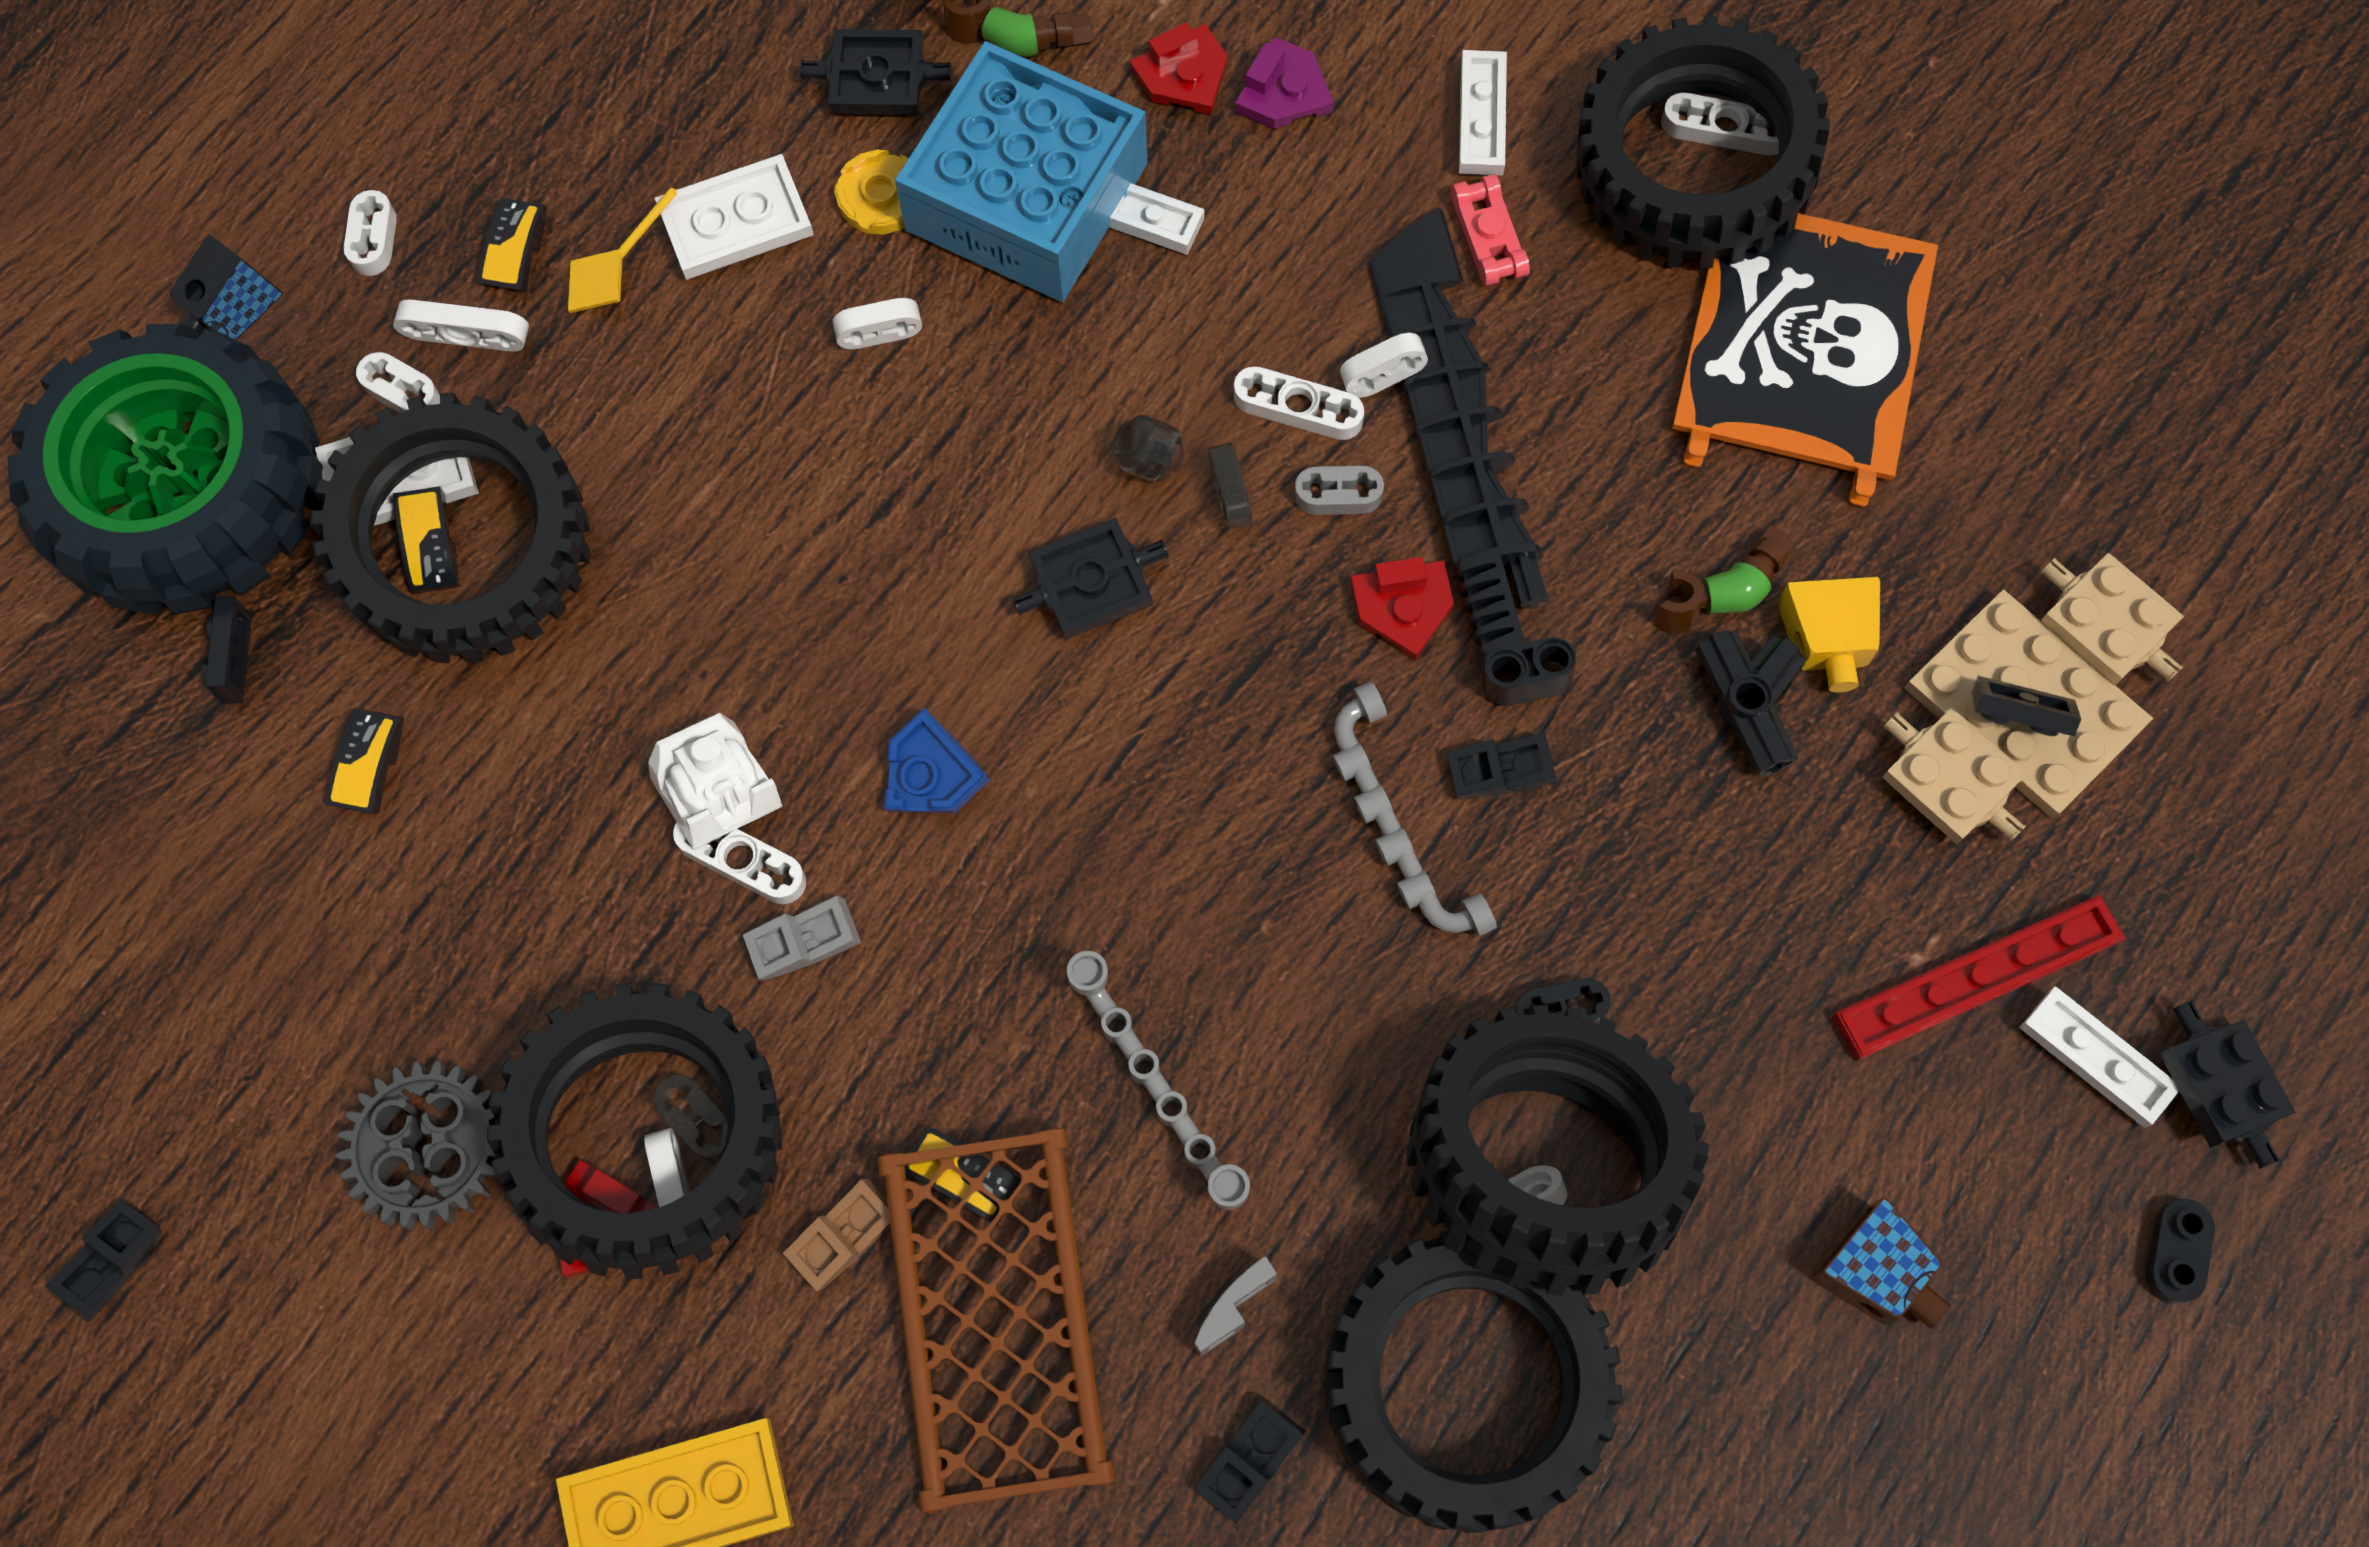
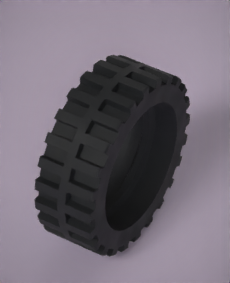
M1704 16V22L1701 25H1688L1686 17L1672 20V28L1659 32L1656 25L1644 29L1642 41L1636 45L1629 39L1625 40L1617 46L1616 62L1605 58L1599 65L1596 83H1588L1584 93V105L1580 110L1576 169L1577 177L1582 178L1580 193L1584 203L1588 204L1594 201L1593 219L1600 227L1610 223L1613 226L1612 239L1618 244L1624 246L1629 240L1639 245L1637 255L1647 260L1651 259L1653 253L1668 256L1667 266L1681 268L1682 259L1699 260V269L1713 268L1715 258L1727 256L1732 265L1744 261L1746 250L1755 247L1760 254L1770 249L1773 245L1775 232L1778 231L1786 237L1795 228L1798 213L1802 215L1806 213L1811 204L1814 189L1817 187L1830 132V119L1825 118L1828 100L1825 92L1815 93L1819 77L1813 67L1803 71L1799 67L1802 54L1793 46L1783 51L1776 46L1778 35L1767 29L1759 36L1748 32V22L1737 19L1734 27L1717 25L1718 17ZM1677 93L1716 94L1748 104L1756 110V113H1759L1766 120L1777 136L1779 143L1778 156L1770 171L1742 188L1719 194L1684 193L1654 182L1632 164L1623 149L1624 130L1627 123L1637 113L1661 99L1671 97Z
M440 393V404L427 406L422 397L418 396L406 399L409 410L393 415L388 407L375 413L380 421L375 427L365 432L358 425L348 434L354 444L345 455L334 450L327 462L335 472L330 482L318 479L314 491L324 503L323 511H311L310 525L320 535L321 540L312 543L315 557L326 568L327 572H324L322 575L329 587L341 598V602L375 636L385 643L393 642L403 653L417 657L420 651L427 653L434 662L450 663L451 654H461L468 663L483 661L482 650L495 647L501 656L515 651L511 641L524 633H527L532 641L544 633L538 623L550 613L556 619H559L567 609L561 598L567 589L573 592L578 591L582 582V578L577 571L578 563L588 562L590 551L584 539V532L590 531L589 518L581 503L584 500L559 451L551 446L545 433L538 426L532 424L528 427L519 412L508 406L504 407L502 413L496 412L489 399L473 396L472 404L468 406L462 405L455 393ZM458 457H473L494 461L510 471L521 482L529 495L534 510L535 534L531 547L520 566L495 589L480 597L461 603L448 605L427 604L415 600L395 588L380 570L374 556L371 541L377 513L388 495L410 474L437 461Z
M631 983L616 984V996L598 1000L594 990L581 994L579 997L583 1004L582 1007L566 1014L559 1005L546 1014L551 1026L540 1035L529 1029L519 1040L525 1053L519 1062L506 1058L499 1071L506 1084L503 1092L492 1091L489 1108L495 1118V1124L487 1126V1143L494 1153L495 1160L491 1163L499 1183L518 1218H521L530 1234L540 1245L547 1243L552 1247L557 1258L569 1265L575 1259L584 1262L592 1274L605 1277L608 1268L622 1269L626 1279H642L643 1268L660 1266L664 1276L680 1272L677 1261L693 1254L696 1255L699 1263L714 1256L711 1244L725 1235L730 1242H733L743 1232L740 1220L748 1211L754 1215L758 1214L765 1203L762 1191L766 1182L774 1183L778 1171L776 1154L777 1150L782 1149V1130L776 1091L765 1056L760 1057L755 1038L748 1029L744 1027L739 1031L734 1026L732 1013L720 1004L713 1012L707 1010L704 1006L702 995L688 989L681 1000L671 997L667 984L651 983L650 994H634ZM663 1052L692 1060L702 1067L716 1083L727 1110L728 1124L725 1145L717 1165L706 1179L685 1196L659 1208L634 1213L603 1211L590 1206L572 1194L557 1176L548 1149L550 1118L557 1103L568 1088L593 1067L612 1058L629 1053Z
M1531 1005L1528 1015L1517 1016L1513 1007L1499 1010L1494 1023L1491 1025L1483 1017L1469 1023L1464 1039L1460 1035L1454 1034L1446 1042L1442 1056L1435 1058L1409 1135L1412 1137L1407 1148V1165L1416 1166L1410 1183L1416 1197L1425 1195L1428 1197L1423 1214L1431 1226L1434 1227L1443 1223L1449 1230L1445 1243L1456 1253L1467 1248L1478 1257L1475 1267L1490 1275L1493 1267H1496L1512 1275L1509 1285L1524 1290L1529 1280L1546 1284L1547 1295L1563 1296L1567 1285H1579L1582 1295L1598 1294L1606 1279L1610 1278L1617 1288L1631 1283L1638 1267L1644 1272H1648L1657 1264L1663 1250L1670 1248L1705 1177L1702 1170L1708 1160L1709 1145L1705 1142H1699L1706 1128L1703 1113H1691L1689 1110L1695 1095L1688 1083L1685 1082L1677 1085L1671 1075L1675 1066L1665 1056L1655 1060L1645 1051L1649 1042L1637 1034H1634L1630 1040L1614 1031L1617 1023L1602 1017L1600 1024L1583 1020L1582 1010L1567 1007L1563 1016L1549 1014L1547 1005ZM1516 1091L1551 1093L1586 1106L1611 1124L1630 1147L1639 1166L1642 1178L1638 1191L1633 1197L1620 1203L1595 1208L1559 1205L1528 1194L1497 1172L1479 1150L1468 1124L1474 1106L1496 1095Z
M1443 1231L1438 1238L1424 1242L1419 1238L1406 1244L1404 1249L1394 1256H1386L1375 1265L1373 1271L1363 1282L1358 1284L1351 1294L1339 1317L1327 1353L1325 1395L1328 1396L1330 1408L1329 1420L1333 1433L1336 1432L1344 1449L1342 1454L1350 1467L1354 1466L1366 1481L1364 1485L1375 1496L1379 1494L1395 1506V1511L1407 1518L1410 1516L1429 1523L1428 1526L1441 1530L1453 1529L1465 1531V1533H1482L1506 1529L1541 1517L1555 1506L1566 1502L1579 1491L1577 1487L1587 1476L1594 1474L1602 1462L1599 1456L1605 1444L1613 1439L1617 1424L1612 1422L1615 1405L1622 1402L1623 1385H1616L1615 1366L1621 1363L1618 1346L1610 1348L1604 1330L1610 1326L1604 1310L1595 1312L1586 1296L1582 1295L1579 1285H1567L1563 1296L1547 1295L1546 1284L1530 1280L1525 1290L1509 1285L1512 1277L1511 1274L1496 1267H1493L1490 1275L1475 1267L1478 1257L1467 1248L1456 1253L1445 1243L1449 1231ZM1456 1289L1485 1290L1517 1303L1533 1316L1544 1329L1557 1355L1561 1372V1400L1555 1422L1542 1444L1525 1460L1497 1473L1486 1475L1457 1474L1428 1463L1415 1454L1402 1441L1390 1423L1384 1408L1380 1390V1365L1386 1342L1399 1320L1415 1305L1426 1298L1445 1291Z

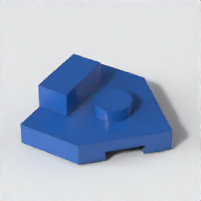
M923 708L889 740L887 761L890 762L888 789L885 790L884 810L888 812L956 813L991 779L954 735L945 729L927 709Z

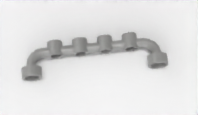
M1372 681L1354 688L1355 699L1342 707L1335 719L1334 734L1340 752L1332 755L1342 779L1347 781L1355 778L1362 792L1353 797L1362 819L1366 824L1376 820L1383 834L1382 837L1375 839V843L1385 864L1390 866L1397 862L1405 877L1404 880L1397 882V887L1407 908L1410 910L1419 905L1427 920L1433 926L1445 932L1459 933L1473 929L1479 937L1496 929L1495 918L1480 892L1461 901L1464 909L1462 912L1449 913L1441 906L1428 875L1422 869L1405 830L1400 826L1391 803L1372 771L1364 749L1358 743L1353 732L1356 720L1363 716L1369 724L1387 716L1385 705Z
M1082 951L1075 954L1067 965V977L1070 986L1077 993L1087 996L1101 1018L1104 1037L1109 1042L1118 1044L1128 1059L1132 1080L1139 1085H1145L1156 1102L1159 1121L1167 1127H1172L1185 1146L1184 1151L1187 1164L1193 1169L1200 1170L1208 1181V1194L1211 1201L1217 1207L1224 1210L1239 1208L1246 1202L1249 1196L1250 1181L1248 1175L1242 1168L1236 1165H1221L1215 1156L1213 1140L1199 1132L1187 1113L1186 1099L1182 1094L1172 1091L1160 1073L1157 1055L1143 1047L1132 1030V1021L1129 1013L1117 1007L1106 991L1108 967L1104 958L1093 951ZM1119 1019L1124 1021L1126 1026L1120 1032H1113L1108 1029L1109 1023ZM1140 1061H1149L1154 1067L1151 1072L1141 1074L1135 1070V1066ZM1174 1102L1180 1105L1181 1112L1176 1116H1167L1162 1109L1167 1103ZM1196 1145H1204L1209 1149L1210 1153L1204 1159H1196L1191 1155L1190 1151Z

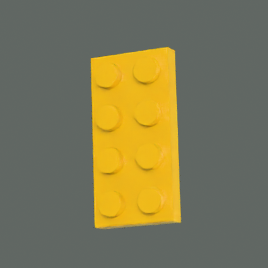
M768 1418L556 1479L569 1547H726L794 1527L772 1425Z

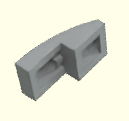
M834 896L796 916L785 913L743 934L758 979L762 981L796 971L861 943L846 900L840 896Z
M1266 1256L1237 1278L1209 1312L1195 1340V1350L1200 1357L1242 1330L1245 1326V1321L1236 1307L1276 1281L1277 1273Z

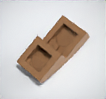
M869 1178L861 1179L826 1216H819L783 1252L784 1256L816 1292L821 1291L891 1227L887 1198Z

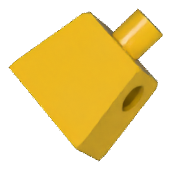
M1879 577L1788 582L1777 604L1789 640L1800 648V652L1807 659L1801 669L1804 671L1826 670L1828 686L1831 692H1847L1857 688L1859 683L1856 668L1869 665L1879 649Z

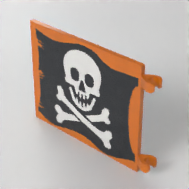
M1798 213L1795 228L1786 237L1776 231L1772 247L1760 254L1755 247L1746 250L1744 261L1732 265L1729 262L1728 256L1715 258L1713 268H1708L1672 426V429L1690 433L1683 463L1700 468L1708 450L1709 440L1713 438L1855 472L1848 501L1850 504L1866 507L1869 497L1875 492L1876 477L1891 481L1895 478L1938 245Z

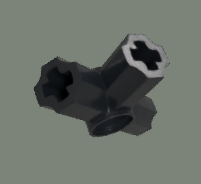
M1736 630L1721 631L1699 643L1695 650L1721 702V718L1728 727L1735 730L1757 777H1767L1794 764L1799 757L1773 704L1807 660L1800 652V648L1787 638L1782 639L1772 636L1751 662ZM1736 697L1749 698L1756 705V709L1750 710L1742 707Z

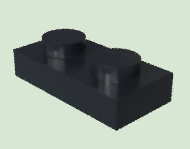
M235 596L215 597L214 613L210 614L207 620V634L210 639L209 657L202 664V679L205 686L224 704L243 703L252 614Z
M1979 675L1971 692L1976 712H1979L1985 719L1995 723L2007 724L2011 720L2029 725L2035 732L2046 736H2057L2059 733L2075 737L2081 722V716L2074 699Z

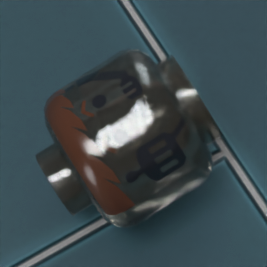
M1138 415L1130 421L1124 422L1117 430L1113 441V451L1119 467L1131 475L1152 483L1162 482L1170 477L1172 473L1179 470L1184 461L1185 452L1180 431L1171 424L1149 415Z

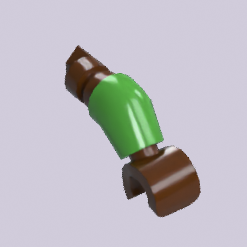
M943 0L945 29L952 39L961 43H975L986 39L993 45L1018 56L1032 57L1038 55V50L1049 49L1050 43L1056 42L1057 47L1094 42L1089 14L1069 16L1068 12L1052 14V20L1046 21L1045 16L1032 17L1031 13L1018 14L999 7L991 9V0H975L976 5L972 7H960L953 0Z
M1770 525L1749 552V556L1743 562L1735 563L1728 571L1705 577L1701 582L1692 573L1684 570H1672L1668 586L1670 595L1681 597L1686 602L1674 603L1665 600L1655 606L1654 624L1659 630L1666 633L1680 634L1689 631L1696 625L1702 608H1705L1709 614L1747 612L1753 609L1771 591L1770 582L1774 578V573H1777L1786 562L1788 553L1794 547V544L1785 532Z

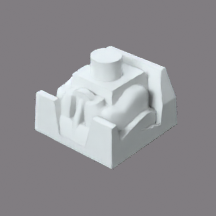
M721 713L656 742L648 761L650 779L693 850L783 807L772 778L768 779L761 766L748 750L744 737L734 721Z

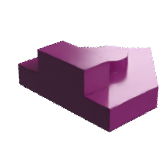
M1274 37L1270 44L1264 43L1245 75V87L1235 102V112L1273 129L1290 125L1291 120L1315 114V117L1333 113L1334 102L1314 53L1277 37Z

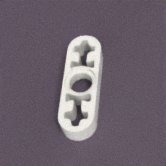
M1677 93L1671 96L1665 104L1661 125L1663 130L1673 138L1763 155L1778 154L1779 143L1777 136H1767L1766 127L1770 126L1748 104L1690 93ZM1679 111L1687 113V121L1679 119ZM1703 114L1708 115L1705 125H1701ZM1720 117L1731 118L1737 123L1738 129L1730 132L1723 131L1717 127L1715 120ZM1748 123H1753L1750 130L1751 134L1745 133Z
M402 300L399 302L393 327L400 334L415 340L514 352L524 348L529 324L521 316L503 310L419 300Z
M1261 367L1245 368L1235 378L1234 401L1237 407L1245 413L1338 440L1351 439L1362 428L1364 406L1361 400L1354 394ZM1254 384L1261 385L1262 391H1259L1256 397L1248 396V390H1251ZM1275 389L1280 390L1278 405L1272 404V397L1275 398ZM1301 394L1308 397L1312 405L1304 412H1294L1286 406L1285 402L1290 396ZM1320 402L1325 403L1322 418L1317 417ZM1341 409L1350 411L1349 417L1345 419L1344 423L1336 421V415H1339Z
M676 822L673 830L674 840L686 857L777 904L792 903L803 894L806 887V876L800 864L791 856L738 829L725 834V838L721 836L713 840L719 843L716 853L709 844L693 850ZM737 846H747L753 850L751 863L743 869L730 868L726 861L728 853ZM764 863L769 870L779 875H783L788 869L793 883L790 886L782 884L775 890L776 885L772 878L761 872Z

